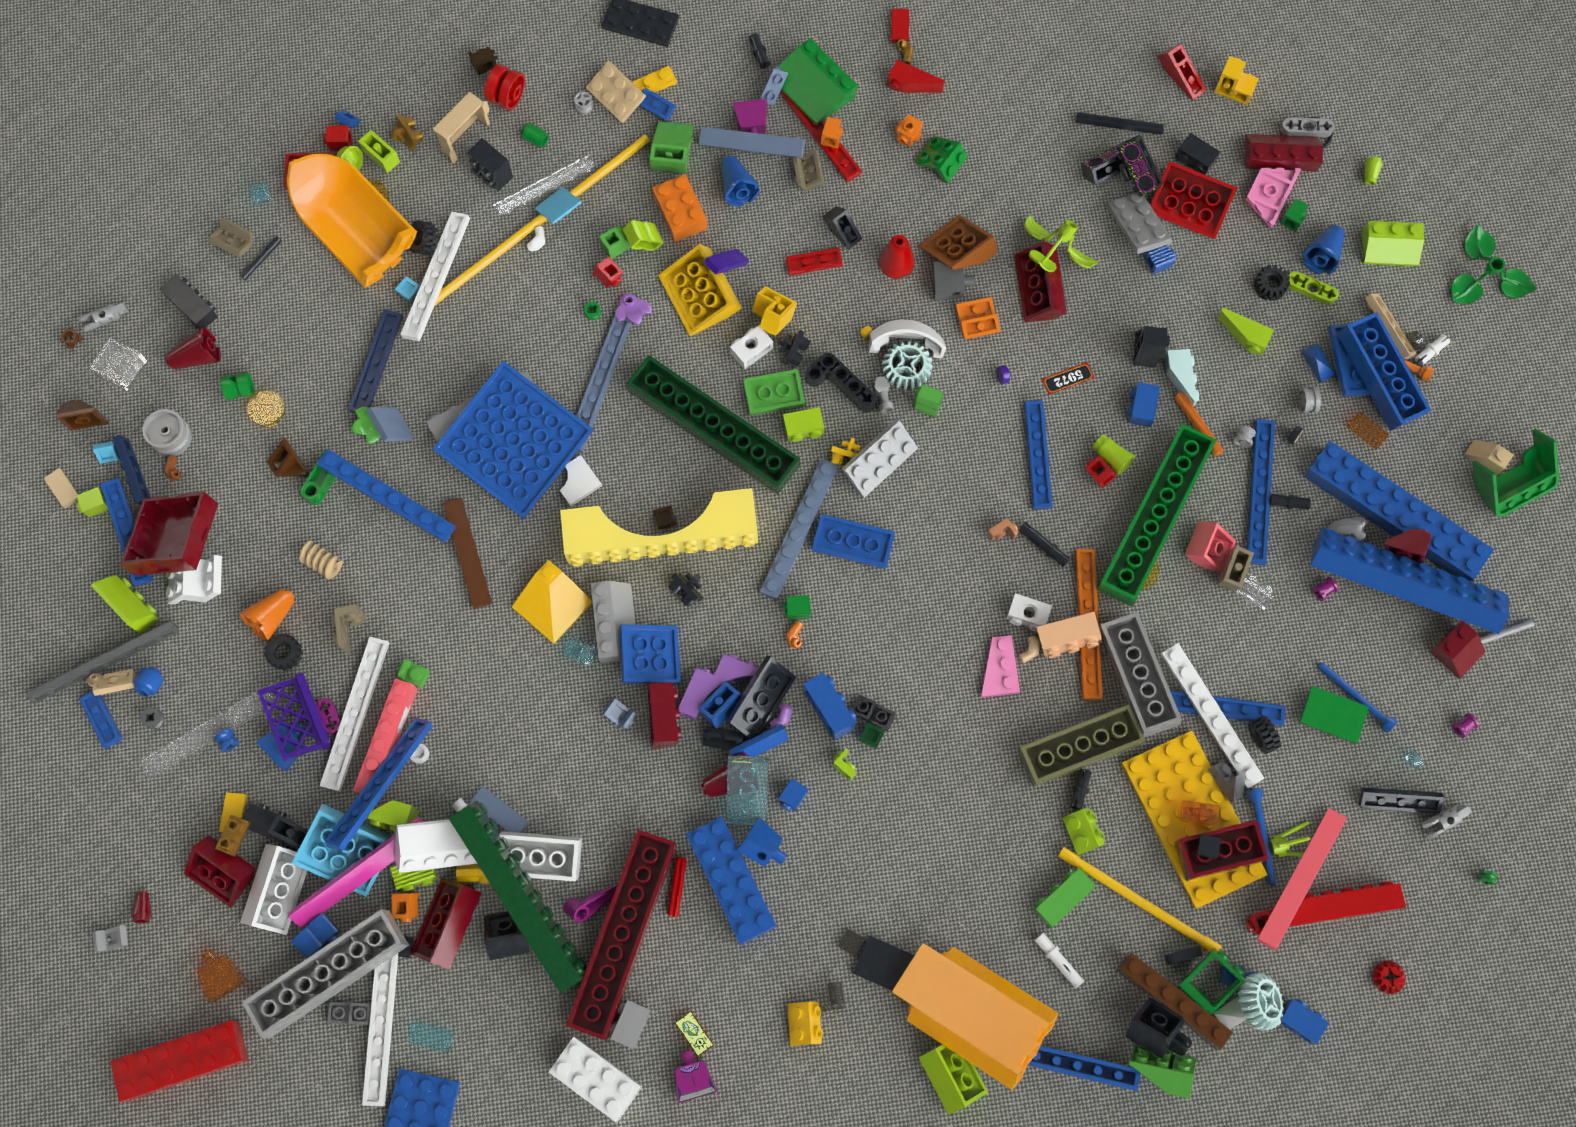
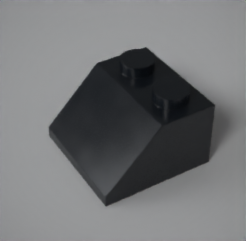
M508 911L484 916V944L490 961L530 952V945Z

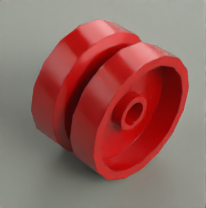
M497 64L491 70L485 84L484 97L486 101L493 104L499 103L500 107L507 110L514 109L524 91L525 75L516 70L511 71L509 67L502 64Z

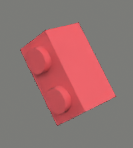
M1198 521L1185 555L1194 564L1221 574L1228 552L1234 547L1236 540L1217 522Z

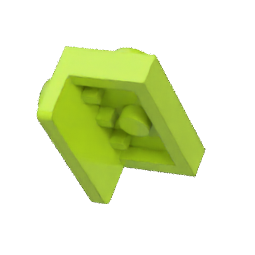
M1090 808L1081 809L1062 818L1077 855L1105 845L1104 834L1098 829L1096 815Z

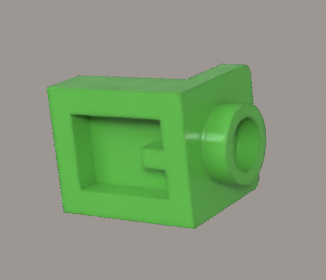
M405 659L404 663L402 662L397 669V676L402 681L414 684L422 689L431 671Z

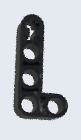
M832 353L822 354L807 368L806 382L809 386L818 387L828 379L862 412L868 413L874 409V393ZM830 362L832 365L825 366L823 363ZM817 374L819 375V377L812 378L810 377V375ZM838 374H843L845 378L839 379L836 376ZM854 386L857 387L858 390L851 391L849 388Z

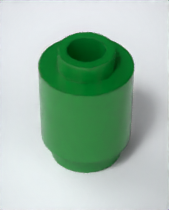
M532 123L524 125L522 128V139L537 147H544L547 144L549 135L545 130Z

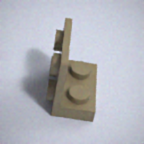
M357 604L334 608V615H332L333 626H336V633H334L335 644L346 654H351L348 624L357 626L362 624L361 622L367 621L366 613Z

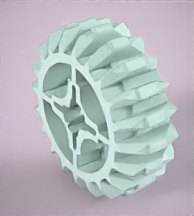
M909 340L907 345H904L903 341H901L900 346L894 344L893 349H888V354L884 355L882 366L884 367L883 373L886 374L885 378L887 380L891 379V385L897 383V389L902 385L904 390H907V386H910L913 390L915 384L921 387V382H927V377L931 375L932 365L930 363L932 358L928 357V351L923 352L924 346L918 348L917 342L913 346ZM898 357L899 364L896 368H893L892 363ZM921 362L922 370L917 374L915 367Z
M1255 973L1246 976L1245 982L1239 987L1241 991L1238 992L1240 996L1238 1002L1241 1005L1240 1010L1243 1011V1018H1247V1024H1251V1027L1257 1030L1264 1031L1276 1028L1277 1025L1281 1024L1282 1012L1285 1011L1282 1006L1284 1003L1281 998L1282 994L1279 992L1280 987L1276 986V981L1271 979L1270 975H1265V973Z

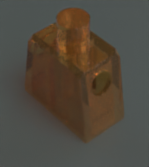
M209 950L201 955L206 965L200 968L197 973L207 1002L214 1003L248 982L247 978L228 956L221 955L217 958L213 950Z

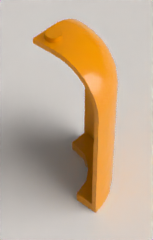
M312 154L289 162L287 188L297 215L364 288L383 278L384 275L382 273L390 266L394 268L402 260L401 254L405 249H410L417 231L352 164L342 158L328 154Z

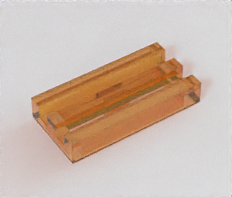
M1361 411L1347 425L1348 428L1375 450L1389 437L1386 431ZM1354 423L1358 424L1361 428L1364 429V431H1362ZM1369 435L1373 436L1379 442L1377 443Z

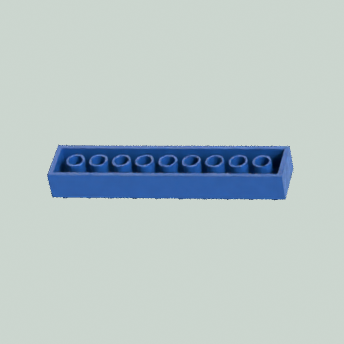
M1331 441L1323 448L1304 475L1306 479L1393 537L1410 529L1417 530L1421 528L1427 530L1429 534H1432L1425 558L1451 575L1473 581L1494 551L1492 547Z
M1321 528L1313 544L1311 566L1497 634L1501 632L1510 617L1509 597L1500 590L1495 591L1483 584H1476L1464 577L1451 575L1445 570H1437L1428 564L1415 562L1406 556L1401 557L1389 550H1382L1370 543L1357 541L1351 536H1343L1331 529Z

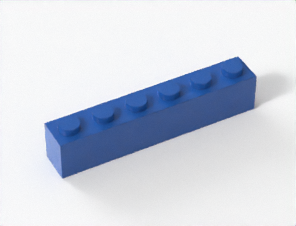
M1040 1046L1036 1056L1027 1065L1132 1091H1138L1141 1074L1133 1067Z

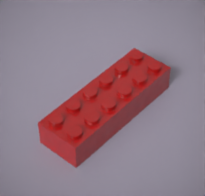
M230 1020L111 1060L110 1063L119 1102H129L247 1062L249 1059L240 1022Z

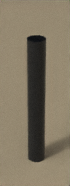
M276 236L240 277L246 281L282 240Z

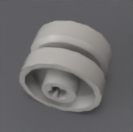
M156 410L146 418L142 427L143 437L146 442L163 456H177L183 453L189 447L192 440L191 428L173 410Z

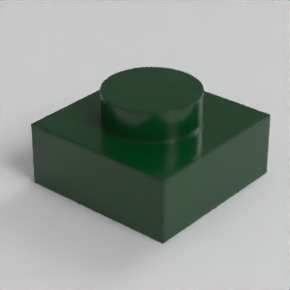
M867 722L859 741L877 749L885 730Z

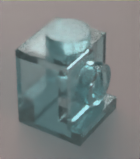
M570 638L565 644L564 656L582 664H592L597 645L578 638Z

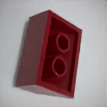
M673 682L649 684L647 695L652 750L677 745L678 739L681 738V727H677L676 719H680L679 707H675V700H678L677 688L673 687Z
M208 835L192 847L184 875L231 908L251 883L256 868L238 855L232 856L215 849L218 841Z

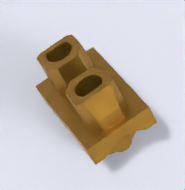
M402 114L396 115L398 121L392 128L391 138L393 141L405 142L410 151L414 150L416 144L423 141L424 135L422 131H412L415 128V121L412 116L404 118Z
M230 815L215 849L236 856L251 822Z

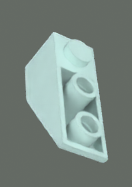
M1190 349L1168 350L1164 357L1166 375L1178 392H1183L1190 403L1195 406L1196 402L1199 401V391L1195 388L1197 376L1196 373H1193L1194 356L1191 355Z

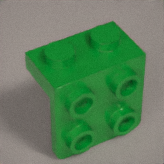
M935 136L931 138L915 159V163L919 166L935 169L942 182L949 183L968 156L960 142Z

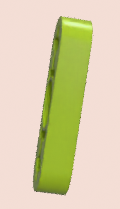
M1297 271L1289 274L1290 285L1288 288L1325 305L1334 304L1339 296L1338 290L1333 286ZM1294 278L1297 279L1296 284L1293 283ZM1312 284L1316 286L1317 291L1311 292L1307 286ZM1328 293H1331V298H1330V299L1327 298V296H1328L1327 294H1328Z

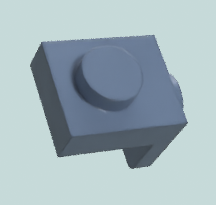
M613 698L602 715L618 727L626 729L635 721L634 716L636 712Z

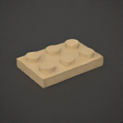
M609 60L586 86L622 123L628 119L646 97Z

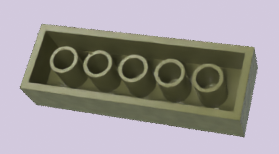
M1130 704L1021 746L1018 749V754L1032 786L1036 787L1140 746L1146 739Z

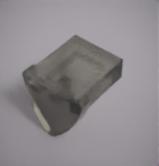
M842 982L828 983L831 1004L821 1006V1013L845 1009Z

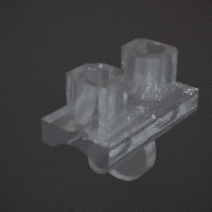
M1250 574L1248 577H1245L1242 588L1237 590V592L1247 599L1244 604L1247 607L1252 602L1257 607L1259 606L1265 610L1275 597L1273 595L1274 589L1269 585H1265L1263 588L1257 585L1258 578Z

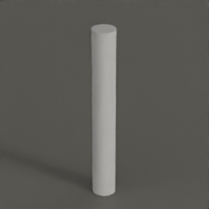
M1531 619L1504 628L1499 634L1493 632L1481 636L1480 640L1482 644L1534 627L1535 624Z

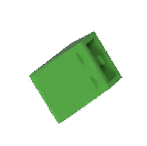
M658 122L650 153L651 170L687 174L694 125Z
M1134 1045L1129 1061L1132 1067L1166 1093L1190 1099L1196 1058H1192L1188 1054L1180 1056L1168 1051L1163 1059L1142 1046Z

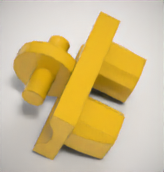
M853 437L850 442L843 440L841 446L848 447V449L845 450L832 446L831 462L842 465L844 456L853 459L858 453L852 452V450L860 451L861 446L854 444L855 438Z

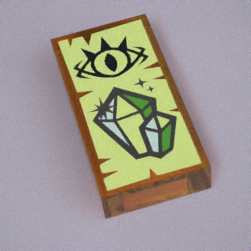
M692 1011L675 1022L697 1057L715 1046Z

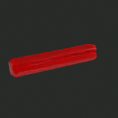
M683 857L676 858L668 916L674 918L679 916L687 859Z

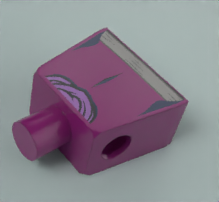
M692 1050L681 1053L683 1066L675 1068L678 1103L718 1092L705 1061L695 1062Z

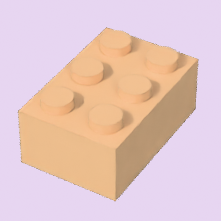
M1095 612L1037 627L1044 656H1049V658L1059 657L1060 653L1067 651L1068 653H1075L1079 651V648L1086 646L1087 648H1094L1099 645L1098 643L1102 642Z

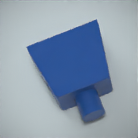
M301 723L296 725V727L306 730ZM280 725L277 733L286 737L290 729ZM293 730L289 739L300 742L303 734ZM272 731L256 742L284 771H287L298 758L295 757L283 762ZM287 742L284 747L285 754L294 752L297 746Z
M760 818L737 850L742 855L762 866H766L771 858L781 865L787 857V854L778 848L783 841L782 837Z

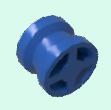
M232 728L225 729L214 736L215 741L220 744L221 752L230 751L240 743L234 737Z

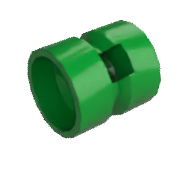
M249 372L239 373L236 377L233 375L221 377V388L226 400L237 399L239 395L241 397L254 395V385Z

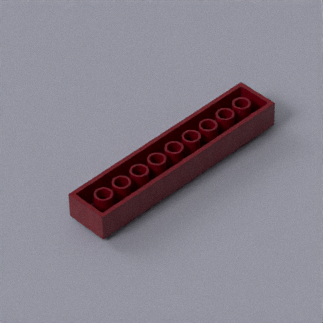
M639 829L637 830L566 1027L606 1041L608 1040L610 1029L617 1015L676 851V842Z

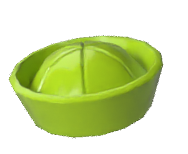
M345 146L337 153L336 157L346 160L358 171L361 169L363 153L359 147Z

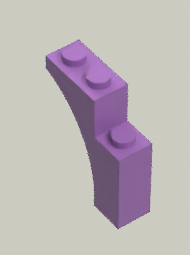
M723 654L714 675L709 669L703 667L702 669L696 668L679 705V714L697 721L700 714L698 708L725 681L732 684L742 680H752L758 670L757 665L749 661L746 663L739 661L740 658L733 654L728 656Z

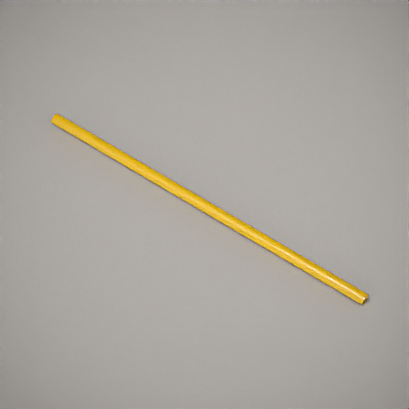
M644 134L569 192L575 197L581 195L650 142L649 138ZM539 214L443 287L435 305L534 231L536 227H539L547 219Z

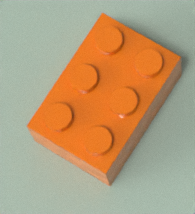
M686 174L652 187L653 197L674 242L708 229L707 218Z

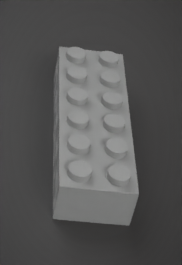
M1138 612L1101 624L1099 630L1127 702L1132 708L1144 737L1179 726L1182 721Z

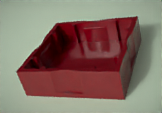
M205 492L181 494L174 497L143 498L133 533L128 540L120 565L134 576L197 570L218 503Z

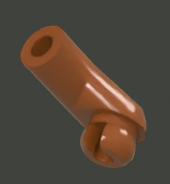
M168 455L164 473L171 481H178L181 478V473L175 467L177 457Z

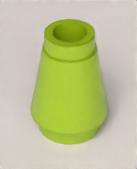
M1371 156L1364 162L1365 184H1376L1383 165L1381 158Z

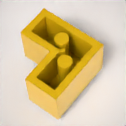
M1229 56L1214 93L1248 105L1259 78L1254 77L1252 74L1243 73L1246 62Z
M765 286L757 293L752 312L762 317L759 328L776 336L792 320L797 302Z

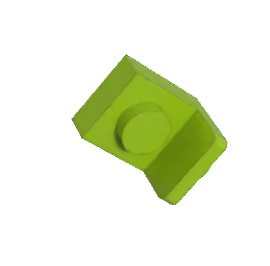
M846 748L843 752L840 750L833 757V760H835L833 767L851 782L857 772L853 764L849 761H843L849 754V750Z

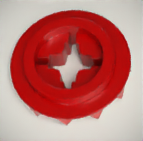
M1382 961L1373 970V982L1383 993L1395 994L1400 992L1406 985V975L1403 967L1399 966L1396 962ZM1388 971H1390L1391 975L1397 976V978L1392 979V983L1388 979H1382V977L1388 975Z

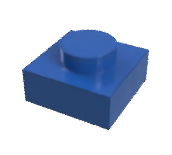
M348 111L336 112L334 119L340 122V125H348L349 128L359 126L361 120Z

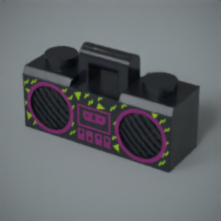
M1141 134L1120 143L1117 147V156L1120 160H1123V163L1119 164L1118 167L1125 182L1132 180V188L1135 193L1138 192L1140 197L1159 189L1163 182Z
M1119 144L1082 163L1084 179L1097 185L1120 173L1118 165L1123 163V160H1120L1117 156Z

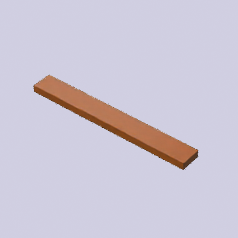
M1076 549L1078 616L1095 612L1099 626L1095 549ZM1100 643L1094 648H1087V646L1080 648L1082 701L1103 699Z

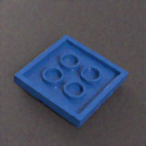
M621 624L619 626L622 683H681L677 626Z
M399 1069L384 1127H450L461 1082Z

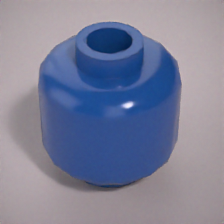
M155 667L142 668L133 680L134 690L145 697L155 695L164 681L160 675L161 671Z

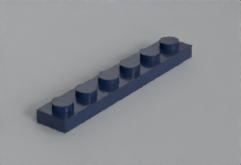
M384 309L348 408L350 412L356 413L355 410L360 407H371L403 319L401 313Z

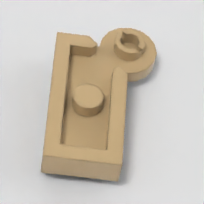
M133 669L104 674L103 676L99 673H93L87 678V684L93 687L92 691L95 696L135 688L133 685L135 672Z

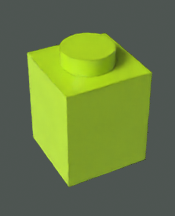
M99 487L76 495L78 499L76 503L80 513H84L87 517L90 518L108 511L103 491Z

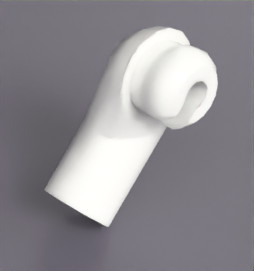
M541 226L534 229L535 237L527 244V248L531 252L539 250L545 244L544 230Z

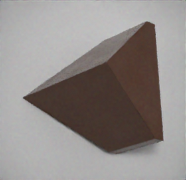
M282 439L267 461L276 477H308L309 473L293 447L286 439Z

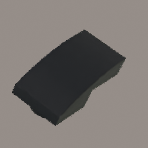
M859 695L852 708L857 717L887 732L896 717L895 712L879 706L877 702Z

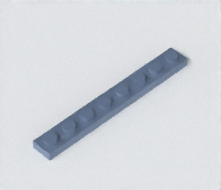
M821 458L761 587V594L778 601L838 470L837 464Z

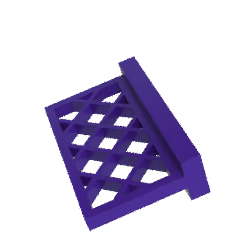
M303 673L295 675L296 678L257 690L283 762L321 748L322 750L330 748L329 737ZM294 685L295 692L293 696L282 693L285 687ZM271 692L277 696L274 702L271 703L266 701L263 695ZM280 696L290 700L286 708L276 705ZM293 701L301 704L302 708L299 713L289 710ZM274 708L283 711L280 720L271 717V712ZM287 713L297 717L293 725L283 722ZM299 719L308 721L309 725L306 730L296 727ZM280 725L290 729L286 737L277 733ZM293 730L303 734L300 742L289 739ZM306 735L314 738L316 742L312 746H306L302 743ZM287 742L297 746L294 752L285 754L284 747Z

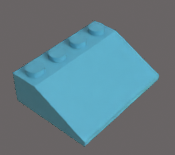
M321 804L292 864L332 881L392 837V835L363 823L343 851L329 848L324 842L344 816V813ZM379 872L353 891L367 897Z

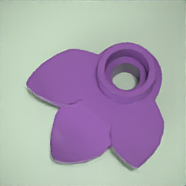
M624 294L620 298V305L617 307L615 315L619 322L627 318L632 323L639 325L643 314L652 313V308L647 301L637 299L633 294Z

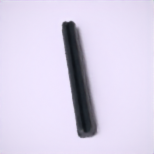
M1078 112L1076 116V122L1159 135H1162L1165 130V125L1082 112Z

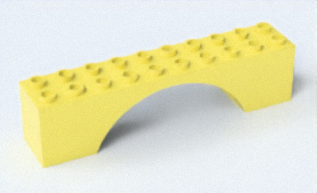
M752 488L714 492L708 507L697 520L684 529L662 536H643L628 532L609 520L599 506L560 510L564 555L568 564L574 567L582 566L583 563L601 564L602 561L608 560L610 562H619L625 558L638 560L643 556L656 558L660 554L674 556L679 554V552L696 553L698 550L703 549L706 551H714L721 547L733 549L738 545L751 547L758 543Z

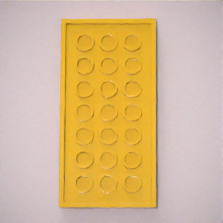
M1193 731L1121 763L1195 909L1268 875L1262 863L1190 881L1185 880L1174 842L1181 838L1241 824L1228 798L1208 770L1211 768V765Z

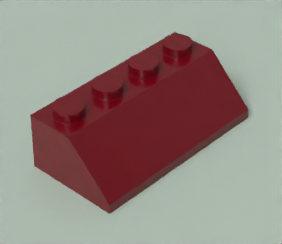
M1245 134V169L1284 168V170H1294L1295 168H1300L1301 171L1317 172L1323 163V145L1318 137Z
M1045 241L1015 254L1024 322L1053 320L1067 314L1057 248L1049 257V260L1056 264L1054 272L1044 270L1029 257L1031 250H1036L1046 257L1054 245Z
M441 878L410 955L450 970L482 892Z

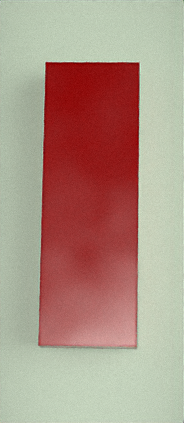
M840 248L786 257L789 276L843 267Z

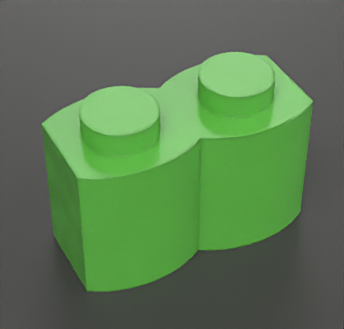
M922 384L921 388L917 387L913 401L915 410L936 418L942 404L944 392Z

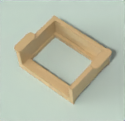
M471 92L433 128L441 146L440 150L450 157L452 163L457 161L452 144L476 119H479L486 126L490 125L487 116L490 109L487 101H481Z

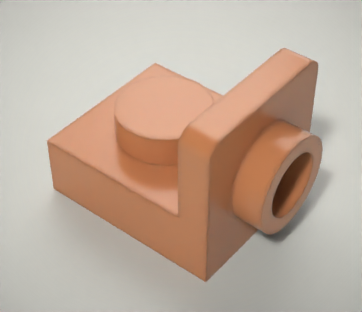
M1006 518L989 529L987 537L990 541L995 538L999 540L1008 533L1012 539H1015L1018 535V527L1013 521L1010 522Z

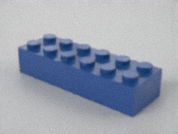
M1378 312L1345 326L1337 333L1390 431L1432 411Z
M721 816L687 833L686 836L740 946L775 929L777 926L741 853L737 851L738 847L723 817Z

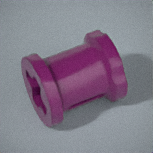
M1331 577L1325 578L1322 584L1312 588L1313 594L1321 602L1326 600V597L1332 592L1336 593L1339 590L1337 583Z
M1466 713L1462 720L1452 724V729L1460 738H1465L1468 732L1473 728L1477 729L1480 724L1475 716L1471 713Z

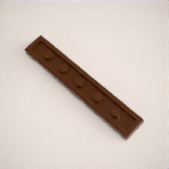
M458 498L445 502L443 505L448 522L456 527L452 536L474 609L493 604L463 500Z

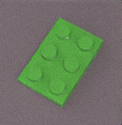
M798 369L743 379L750 416L805 406Z

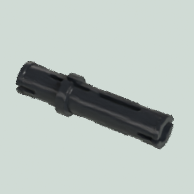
M1027 522L1020 527L1018 532L1043 550L1048 558L1051 557L1062 567L1068 563L1070 557L1064 554L1058 548V545L1052 544Z

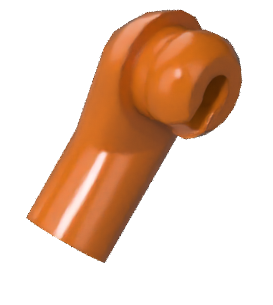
M795 620L786 634L788 644L793 649L800 648L802 645L798 633L802 629L803 624Z

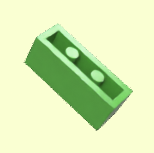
M1080 868L1076 871L1071 869L1064 876L1066 880L1061 885L1057 882L1049 890L1052 894L1047 898L1041 897L1035 903L1037 908L1033 911L1050 929L1096 887Z

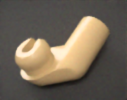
M1036 636L1028 638V650L1019 655L1023 664L1039 654L1041 642Z

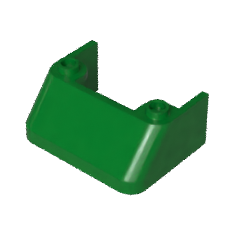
M1536 428L1532 430L1533 446L1523 452L1522 464L1496 477L1494 472L1477 461L1472 462L1474 486L1492 513L1498 517H1504L1549 493L1559 484L1557 441Z

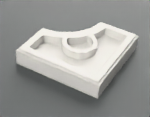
M580 455L566 465L568 479L566 484L560 489V492L568 504L573 506L602 487V484Z

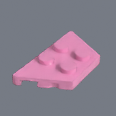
M1284 168L1260 169L1246 201L1270 228H1273L1301 171L1300 168H1295L1294 170H1284Z

